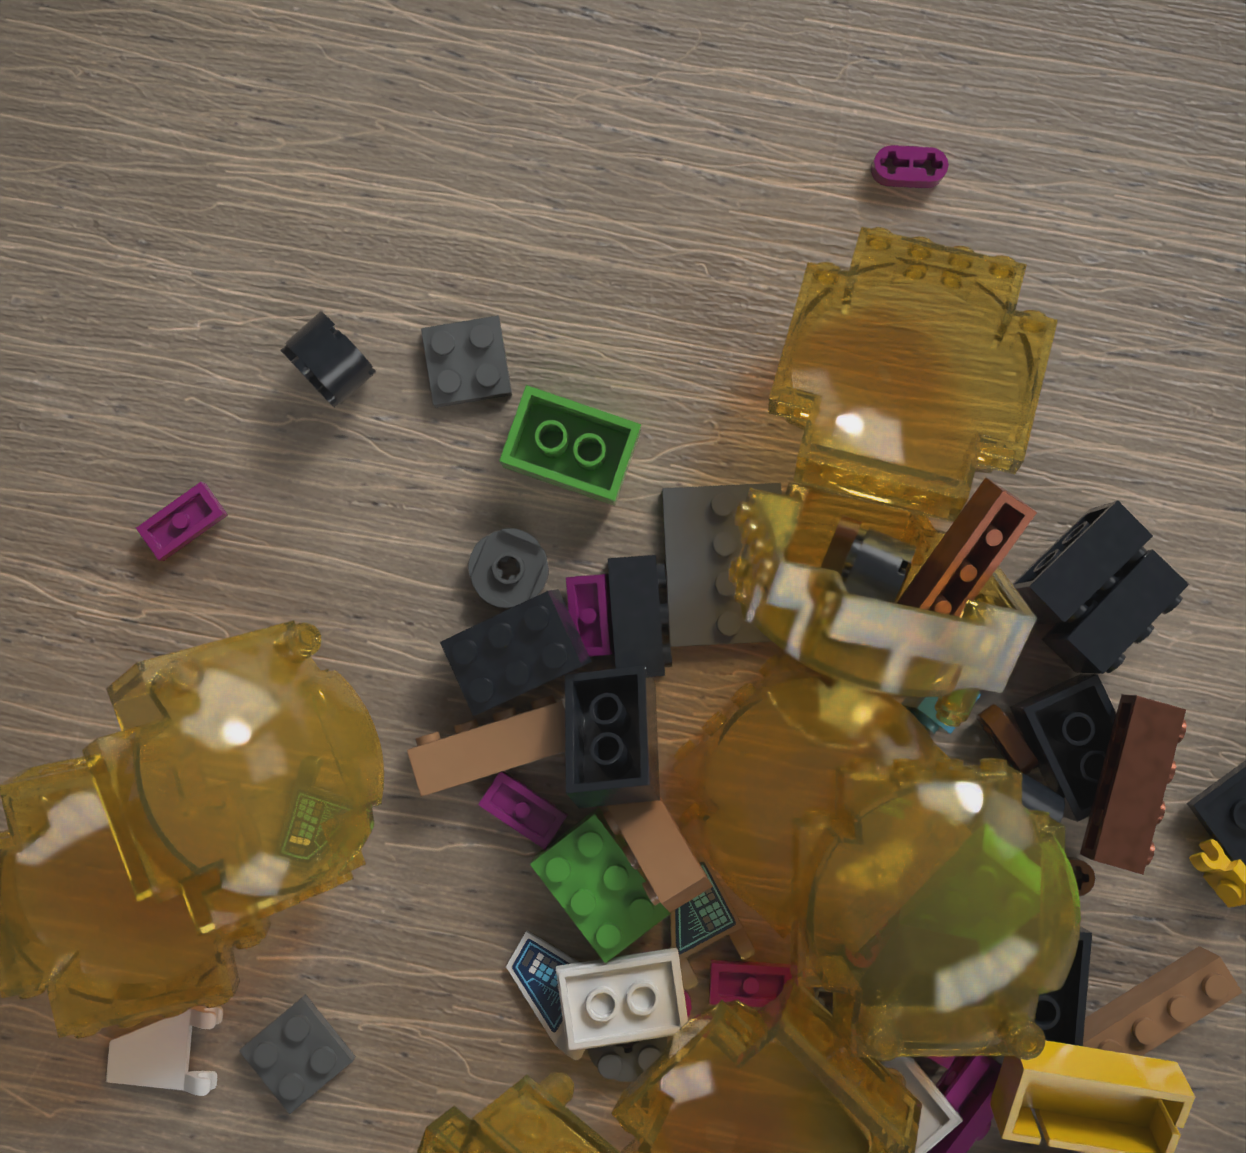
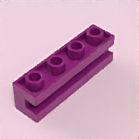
M970 1039L954 1059L950 1068L945 1071L935 1085L963 1118V1121L927 1153H967L974 1142L982 1140L990 1130L991 1120L994 1117L990 1101L1002 1064Z

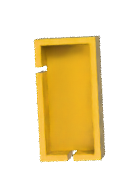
M1011 1035L990 1105L1001 1139L1039 1145L1041 1135L1031 1110L1033 1108L1049 1147L1086 1153H1174L1181 1137L1177 1127L1184 1128L1195 1100V1095L1178 1063L1174 1061Z

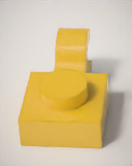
M1210 839L1200 842L1199 846L1204 852L1193 854L1189 857L1192 865L1197 870L1205 872L1203 878L1228 908L1246 905V865L1241 859L1230 861L1216 840Z

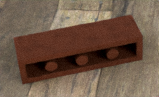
M985 477L890 611L888 617L900 633L936 653L1037 512L1019 498Z
M1121 694L1080 855L1093 861L1144 875L1145 867L1151 863L1154 856L1155 846L1152 840L1156 825L1160 824L1165 814L1163 798L1166 786L1175 775L1176 762L1173 759L1176 747L1183 740L1186 733L1187 724L1184 719L1186 709L1137 695Z

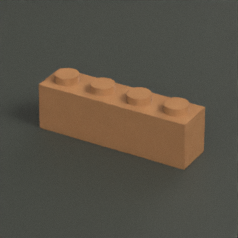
M551 695L530 702L532 710L517 714L515 707L492 714L494 722L479 726L477 719L454 726L456 734L440 738L438 731L415 738L417 746L408 749L407 753L420 796H426L565 752V701L555 702L554 696Z
M661 797L660 801L607 806L609 811L603 814L604 818L615 835L622 832L628 843L622 850L634 870L639 867L642 868L648 879L642 883V886L654 906L661 902L671 913L713 887Z
M1198 946L1086 1017L1083 1047L1143 1056L1243 992L1221 957Z

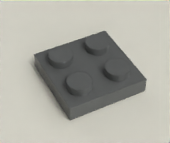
M499 315L421 328L432 400L435 408L512 395Z
M306 994L239 1050L289 1114L352 1063L356 1057Z

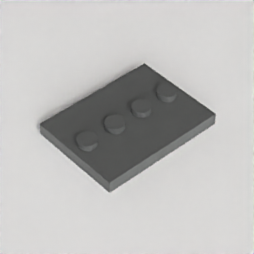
M781 483L662 488L669 643L671 647L790 641Z

